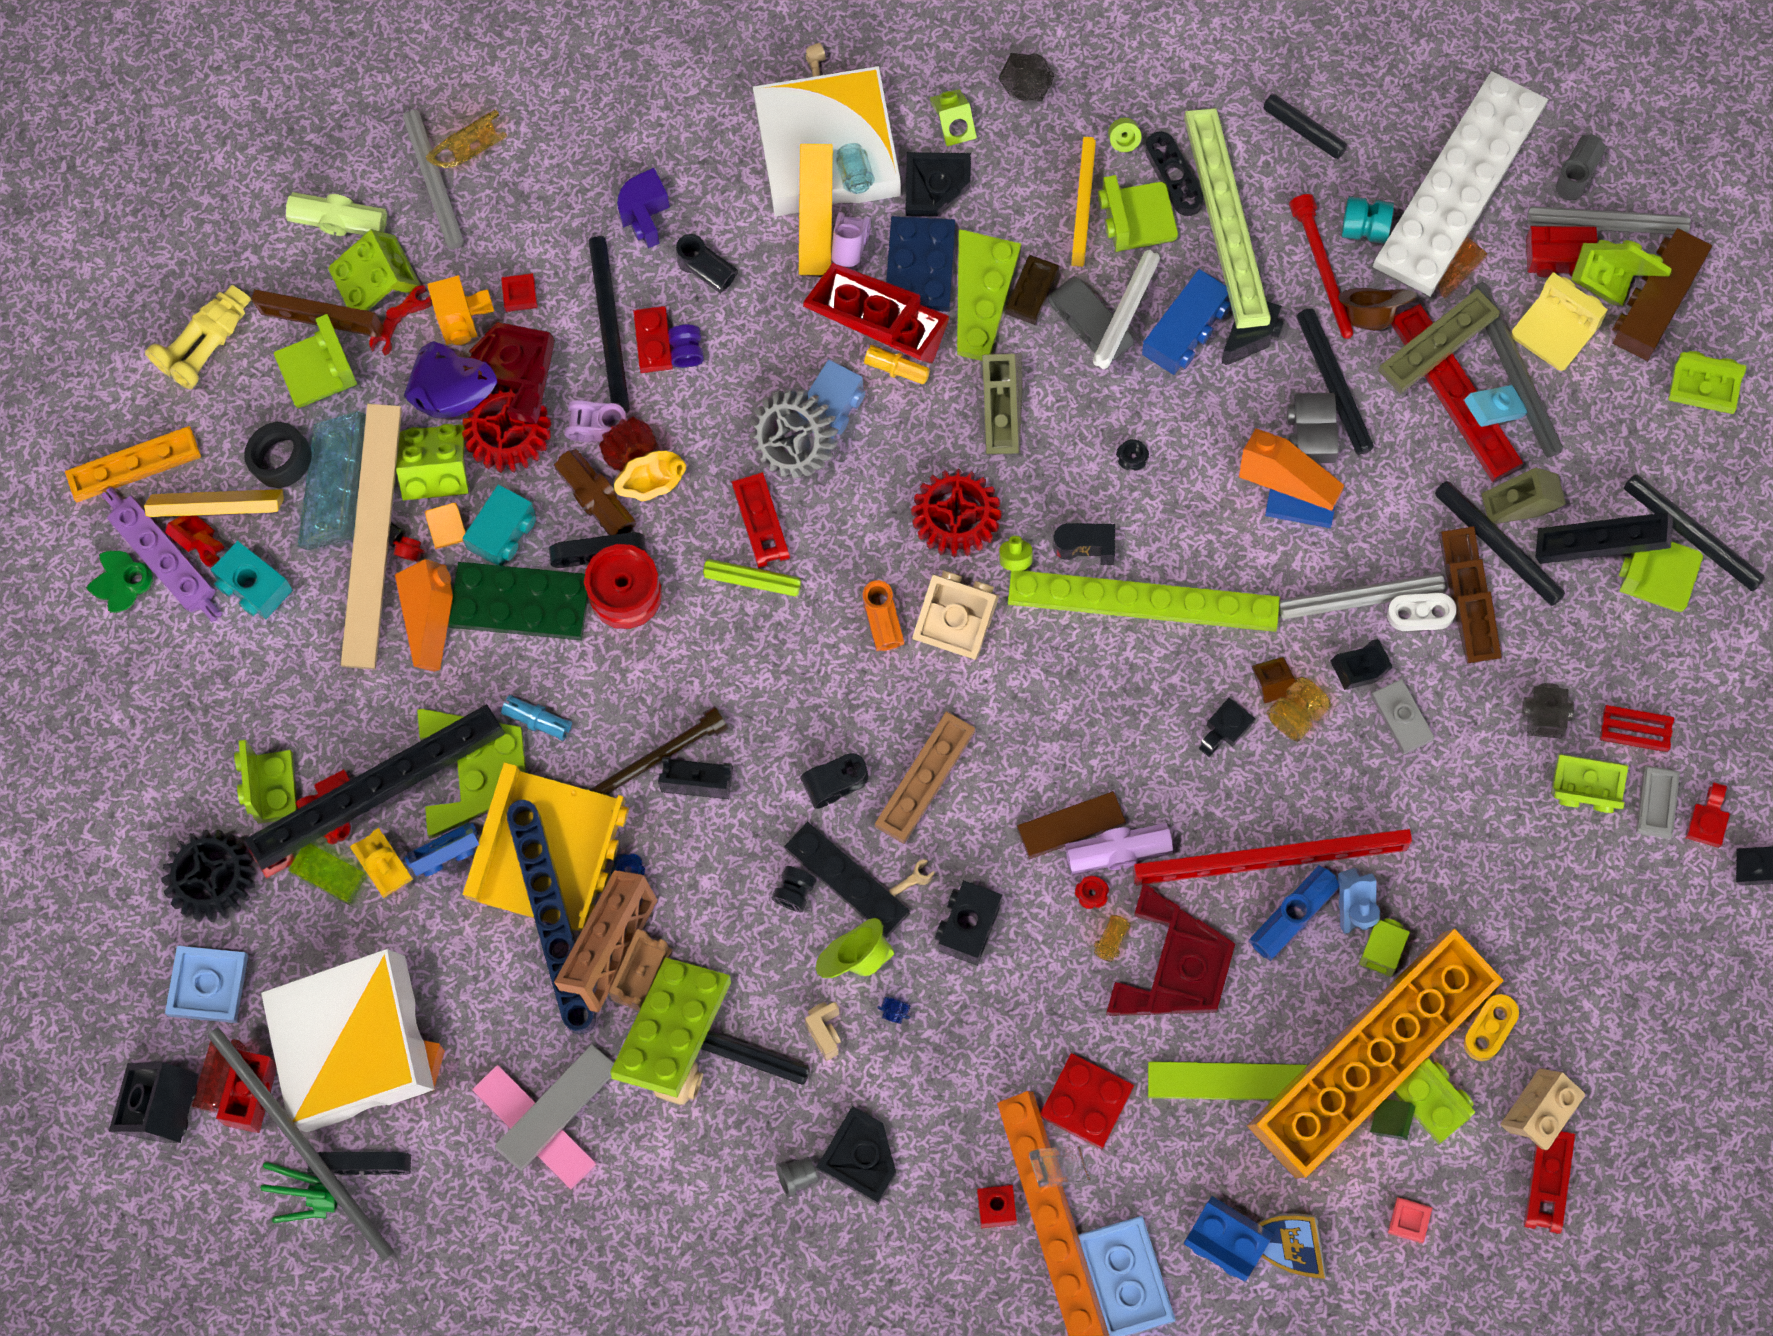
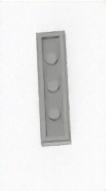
M591 1044L495 1144V1149L522 1172L611 1078L610 1071L614 1063Z

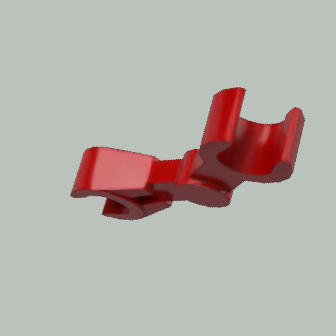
M425 285L415 287L401 304L387 310L381 337L372 336L369 340L372 352H374L375 345L379 341H384L386 344L382 352L384 356L389 354L392 350L390 339L401 319L410 313L424 310L432 305L431 296H428L423 301L417 299L419 295L427 292Z

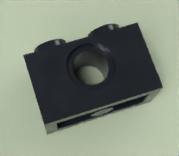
M964 880L960 890L954 888L947 908L952 909L948 921L941 920L935 935V940L939 941V952L978 966L1002 905L1003 894ZM963 916H972L976 919L977 924L973 928L964 929L958 924V920Z

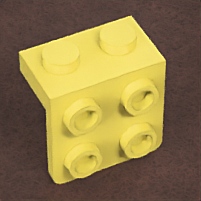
M1553 272L1545 282L1540 297L1513 328L1511 337L1557 370L1563 371L1599 329L1608 309L1596 297L1588 296L1577 289L1571 280L1566 277H1560Z

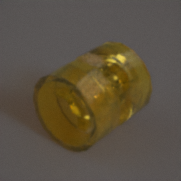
M1298 677L1286 690L1287 698L1279 697L1266 713L1271 723L1278 730L1296 742H1299L1312 729V721H1319L1332 706L1327 695L1315 683L1304 677Z

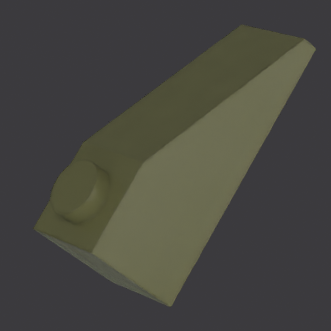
M1022 352L984 354L982 358L986 454L1020 453L1023 390Z

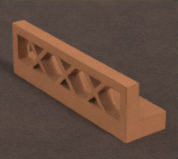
M614 870L554 982L560 991L580 994L590 1011H600L636 930L643 929L658 901L644 875ZM641 897H642V898H643V902H642V904H641V906H640V908H639V901H640V899H641ZM627 925V933L624 936L625 927ZM612 953V961L609 965L610 955ZM597 982V989L595 993H593L592 989L594 988Z

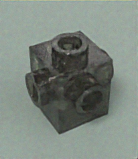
M1010 53L998 79L1012 98H1017L1021 101H1043L1055 75L1047 64L1046 59L1041 55L1035 53L1030 55Z
M1543 683L1534 686L1529 696L1524 697L1522 717L1527 718V736L1562 738L1567 730L1568 721H1572L1574 713V702L1568 701L1569 689L1559 688L1557 684Z

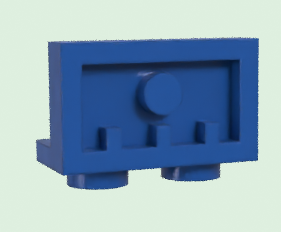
M1211 1196L1185 1239L1184 1245L1192 1249L1196 1255L1206 1258L1223 1268L1230 1276L1237 1277L1246 1282L1274 1234Z

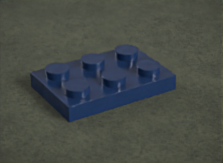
M891 216L886 283L919 294L920 305L935 311L950 312L955 219Z

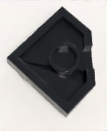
M907 152L906 216H938L970 188L971 153Z
M852 1106L816 1168L818 1171L877 1205L881 1202L896 1176L893 1158L883 1123Z

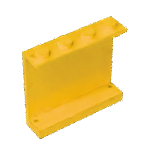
M504 762L462 895L467 900L534 918L507 820L509 807L518 800H527L535 805L542 818L572 929L581 932L595 907L594 904L598 892L602 893L607 885L609 873L605 872L608 859L614 860L619 846V840L615 839L618 826H625L629 807L625 806L626 801L621 795L614 798L522 772L517 766ZM530 811L519 813L516 817V824L520 826L528 825L533 819V813ZM537 843L529 845L525 850V857L529 859L537 858L542 852V846ZM547 876L537 878L534 883V890L538 892L548 890L551 885V878ZM556 909L546 911L543 921L556 924L560 919V911Z

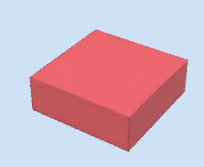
M1397 1197L1388 1233L1423 1244L1433 1207Z

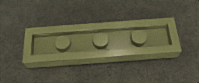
M1476 289L1382 363L1378 369L1379 373L1400 394L1494 321L1499 316L1500 311L1479 289Z

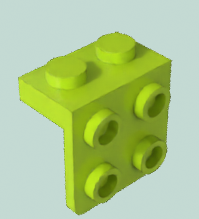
M1116 175L1103 177V188L1098 190V200L1101 210L1105 209L1106 211L1105 230L1107 237L1113 240L1115 252L1173 242L1177 239L1178 231L1165 183L1155 182L1119 189Z
M1599 240L1598 243H1583L1571 280L1606 302L1615 306H1623L1633 276H1670L1672 269L1663 264L1661 257L1644 252L1642 245L1634 241L1624 240L1622 244H1615L1607 240Z
M443 424L438 427L429 428L412 427L400 432L396 471L403 501L469 494V484L464 463L465 440L462 436L464 431L463 425Z
M1672 541L1671 548L1631 553L1630 558H1624L1618 576L1623 577L1619 592L1676 612H1683L1688 605L1703 554L1698 550Z

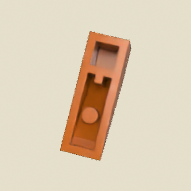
M1255 428L1243 449L1239 478L1331 511L1344 490L1343 483L1285 438Z
M424 559L396 573L395 579L413 666L435 672L441 668L453 593L450 584L451 576L447 570V565Z

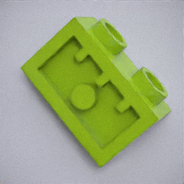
M1426 1058L1393 1093L1400 1101L1410 1102L1415 1106L1413 1116L1440 1145L1475 1114L1472 1108L1474 1103L1466 1092L1462 1089L1457 1091L1448 1081L1450 1076L1440 1063H1432L1429 1058Z

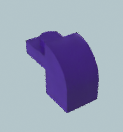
M652 168L629 179L621 188L617 201L623 228L631 225L637 240L643 239L648 249L660 244L657 229L650 216L670 208L668 194L655 168Z

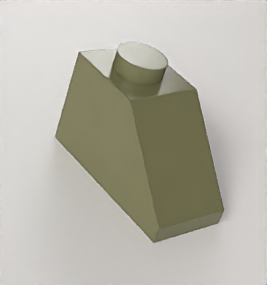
M1537 467L1481 493L1487 518L1494 524L1540 517L1566 505L1559 475Z

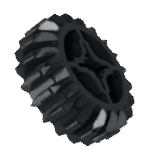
M203 829L201 839H198L194 833H190L189 844L186 845L183 841H178L177 845L181 850L178 853L168 851V856L173 860V863L163 864V869L169 873L161 878V882L165 886H169L164 890V894L167 898H173L170 904L174 909L181 908V914L186 918L193 914V918L197 922H201L206 915L210 922H215L217 918L216 912H219L224 919H228L229 912L227 908L232 906L234 910L240 911L241 907L237 900L239 898L245 901L250 900L249 894L244 889L255 888V882L249 878L257 873L254 866H250L254 858L250 853H245L247 850L243 842L237 843V838L232 834L225 838L224 833L217 830L212 837L208 830ZM221 852L232 858L225 861L223 859L211 861L206 853ZM193 860H195V866L193 870L186 874L184 879V874L187 867ZM205 865L212 870V879L210 880L213 887L205 880L207 878ZM233 876L231 884L223 892V883ZM193 890L195 892L206 890L210 893L212 899L198 900L189 897L186 893Z

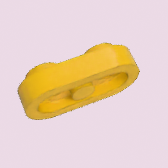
M1502 994L1494 995L1482 1007L1464 1037V1048L1471 1058L1477 1061L1490 1060L1503 1045L1519 1017L1518 1005L1511 997ZM1495 1009L1502 1010L1505 1013V1019L1497 1020L1493 1015V1011ZM1477 1038L1485 1039L1488 1044L1487 1048H1478L1475 1040Z

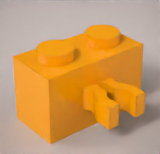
M459 275L428 283L436 318L446 345H463L468 343L471 338L478 337L472 316L494 312L488 289L479 291L471 296H466Z

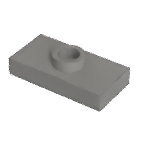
M1403 679L1371 694L1374 704L1403 755L1434 740L1433 733Z

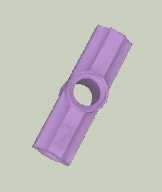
M1167 823L1130 830L1127 827L1115 828L1102 833L1100 837L1065 844L1071 875L1102 868L1119 870L1122 865L1123 868H1129L1140 860L1173 854L1172 839Z

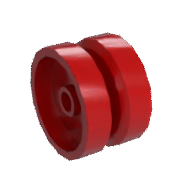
M616 544L603 548L592 557L585 569L584 585L592 610L603 623L613 628L632 629L644 625L656 614L661 605L662 587L655 563L640 548L626 544Z

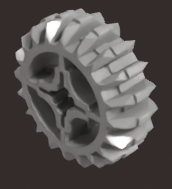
M789 388L785 393L781 390L773 393V397L769 396L763 400V406L756 408L754 412L758 417L752 419L750 424L757 430L751 432L749 437L758 440V444L753 446V450L762 451L763 455L759 462L767 460L771 462L769 471H775L780 467V475L784 477L790 473L793 478H799L802 474L810 476L814 473L815 469L820 470L825 467L824 461H828L833 457L830 449L835 448L838 442L831 437L836 435L839 429L830 427L829 423L833 422L836 416H826L825 411L829 405L824 404L819 407L817 405L819 396L814 395L808 399L807 390H801L796 393L795 388ZM798 412L804 415L808 419V421L803 420L799 416ZM776 415H778L779 419L776 420L778 423V432L776 435H774V421ZM793 429L795 430V432L799 430H804L795 437H793V435L787 437L784 436L787 433L791 432ZM814 431V446L810 452L809 447H811L809 437L811 432ZM780 446L785 447L790 454L785 452Z

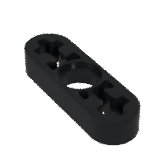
M1166 132L1152 133L1146 141L1145 153L1160 182L1165 183L1171 203L1181 215L1192 216L1197 214L1202 208L1203 192L1176 142ZM1155 143H1159L1160 146H1166L1165 155L1167 159L1164 162L1162 152L1159 149L1154 150ZM1170 168H1178L1182 171L1183 177L1179 180H1170L1165 175V172ZM1184 186L1187 196L1189 198L1195 197L1192 205L1187 201L1182 202L1183 191L1181 188Z
M638 532L558 542L549 547L550 564L555 568L588 565L592 557L603 548L616 544L633 545L647 553L645 535Z
M317 1152L334 1175H359V1171H364V1175H407L411 1173L412 1155L409 1153ZM308 1166L307 1172L310 1174H315L312 1171V1169Z

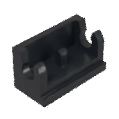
M667 756L662 757L663 770L662 773H659L658 779L662 793L729 800L733 773L731 763H724L722 765L674 760Z

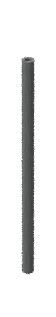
M218 1027L210 1032L207 1036L380 1258L384 1261L391 1256L394 1250L221 1029Z

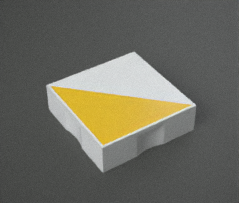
M386 949L261 993L285 1112L300 1131H314L352 1118L366 1109L381 1105H391L435 1090L425 1044L416 1023L415 999L404 955Z

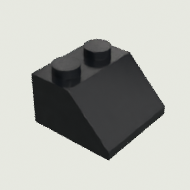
M164 1062L127 1063L109 1132L162 1143H181L182 1136L188 1128L187 1117L190 1106L197 1094L199 1074Z

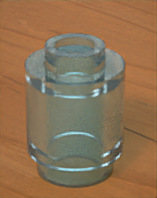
M849 143L839 148L836 164L843 188L854 194L866 192L875 181L866 150L862 149V146L858 143Z

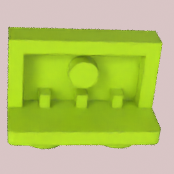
M1697 351L1681 352L1674 364L1668 400L1734 414L1737 408L1741 381L1746 373L1747 366L1738 364L1737 361L1729 358L1715 359L1706 357Z
M1558 753L1551 794L1554 798L1559 799L1558 804L1579 807L1580 803L1592 804L1593 810L1614 813V808L1624 809L1623 794L1629 766L1624 763Z

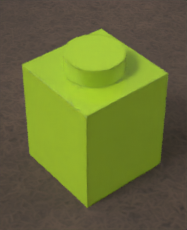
M1387 918L1383 921L1379 920L1372 927L1359 965L1392 977L1410 932L1404 930L1403 925L1395 920Z

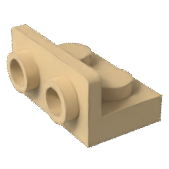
M1539 1068L1500 1125L1510 1134L1529 1137L1541 1149L1548 1150L1585 1097V1093L1563 1072Z

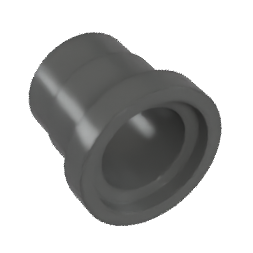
M809 1157L787 1164L784 1161L776 1164L778 1179L788 1198L795 1196L796 1191L818 1181L814 1165Z

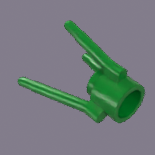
M263 1163L265 1169L313 1184L309 1185L308 1189L267 1184L261 1185L260 1189L264 1192L306 1197V1207L313 1208V1210L274 1216L272 1218L273 1223L309 1218L326 1219L327 1212H336L338 1203L319 1178L273 1163Z

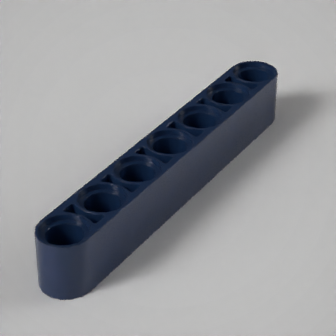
M518 800L509 807L507 820L564 1025L572 1033L578 1035L586 1034L595 1026V1011L589 1010L580 994L560 991L554 983L576 941L542 818L534 804L527 800ZM523 811H530L533 813L532 821L526 826L517 825V815ZM537 843L542 846V852L537 858L529 859L525 857V850L529 845ZM541 876L551 878V885L544 892L534 890V883ZM550 909L560 911V919L554 925L543 923V916ZM559 942L568 943L570 950L564 958L557 959L552 956V949L555 944ZM576 1009H585L588 1012V1019L581 1026L572 1025L570 1022V1016Z

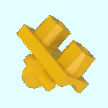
M379 828L375 829L363 840L349 846L383 898L413 880Z

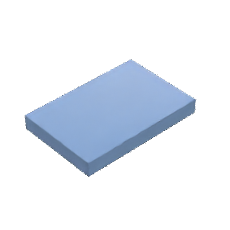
M1143 1215L1078 1234L1109 1336H1129L1176 1321Z

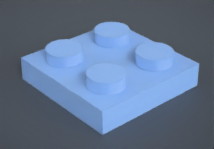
M177 946L165 1014L168 1017L237 1023L248 961L247 953Z

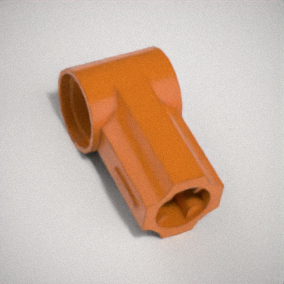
M881 580L869 582L863 590V608L867 614L876 651H887L904 645L890 585ZM878 593L887 598L881 605H874L869 601L872 595Z

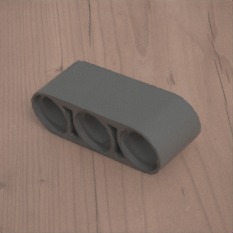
M1073 276L1049 294L1048 301L1055 312L1059 311L1057 314L1077 335L1080 333L1079 337L1096 353L1113 318V314L1079 278ZM1126 330L1112 361L1134 345V340L1128 330Z

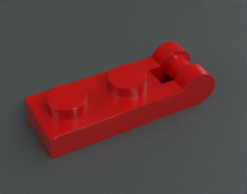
M764 473L731 481L758 569L768 566L767 562L777 559H780V562L789 560L788 548ZM773 539L775 546L763 550L761 542Z
M1561 1131L1548 1150L1541 1149L1535 1144L1524 1227L1536 1229V1226L1549 1228L1551 1233L1561 1234L1574 1149V1133ZM1540 1202L1553 1204L1551 1214L1539 1212Z

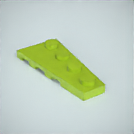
M959 229L957 355L983 361L982 355L992 353L1020 255L1021 243Z

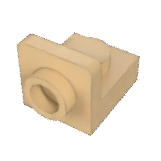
M823 1002L808 1011L809 1016L805 1018V1025L825 1061H828L838 1055L837 1044L841 1041L832 1024L825 1026L824 1023L839 1015V1007L836 1002L829 1005Z

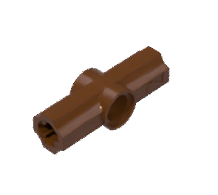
M577 449L568 450L559 456V459L554 464V468L572 489L579 505L582 508L586 507L584 511L589 516L593 515L608 535L630 533L637 525L636 521L617 499V494L608 480L601 473L597 474Z

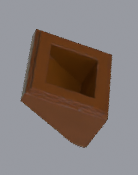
M1284 657L1251 666L1264 703L1296 695L1295 677Z

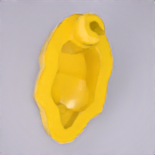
M648 452L643 457L635 458L626 463L624 469L614 479V490L620 496L636 498L641 502L651 500L658 495L670 492L678 484L686 471V463L679 455L673 452Z

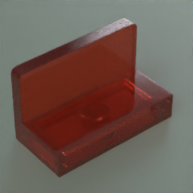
M231 1040L236 1050L247 1051V1047L240 1040ZM211 1041L192 1107L198 1110L218 1113L230 1065Z

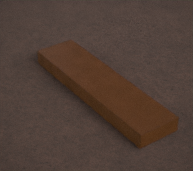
M254 289L251 297L260 314L264 316L318 326L315 319L328 314L334 329L373 337H381L384 328L376 313L256 289Z

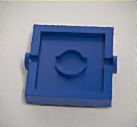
M468 822L408 852V856H405L404 859L408 867H412L416 876L422 873L425 877L433 875L444 868L442 863L454 857L456 861H460L475 853L474 847L479 845L476 838L478 832L474 824Z

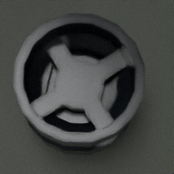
M785 866L781 875L783 880L781 886L775 888L771 898L780 906L801 913L807 904L806 895L809 891L813 890L817 880L814 876L801 869Z

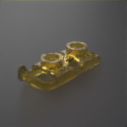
M493 110L473 121L465 128L448 136L447 139L426 155V160L435 166L443 168L456 167L506 138L507 134L505 132L496 134L492 124V120L500 116L498 111ZM478 139L480 146L471 149L470 143ZM448 148L455 158L454 161L444 162L436 160L435 156Z

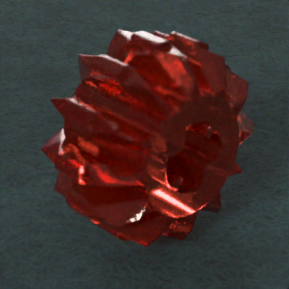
M635 416L630 417L627 421L622 418L619 424L611 425V430L602 434L603 440L599 443V447L604 456L603 459L614 470L621 472L628 461L643 457L656 448L658 444L652 433L653 430L642 419L638 420Z

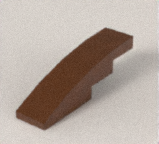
M1473 526L1438 532L1451 598L1456 604L1455 616L1466 662L1469 664L1501 659L1491 591L1488 592L1483 559H1479L1475 528Z

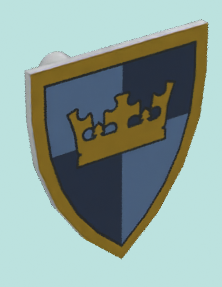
M1279 1214L1257 1223L1274 1234L1263 1252L1262 1258L1290 1273L1313 1278H1326L1316 1215Z

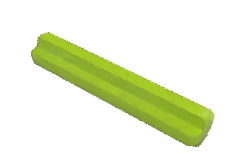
M707 559L703 568V575L707 579L790 596H798L801 589V579L796 576L713 559Z

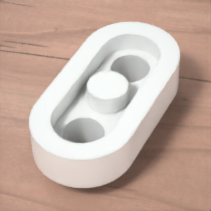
M1443 593L1400 595L1391 601L1387 610V619L1391 626L1400 631L1444 629L1454 620L1456 604L1451 597ZM1440 609L1444 616L1440 618L1435 617L1432 614V610ZM1402 610L1407 611L1410 618L1402 619L1399 617L1398 612Z

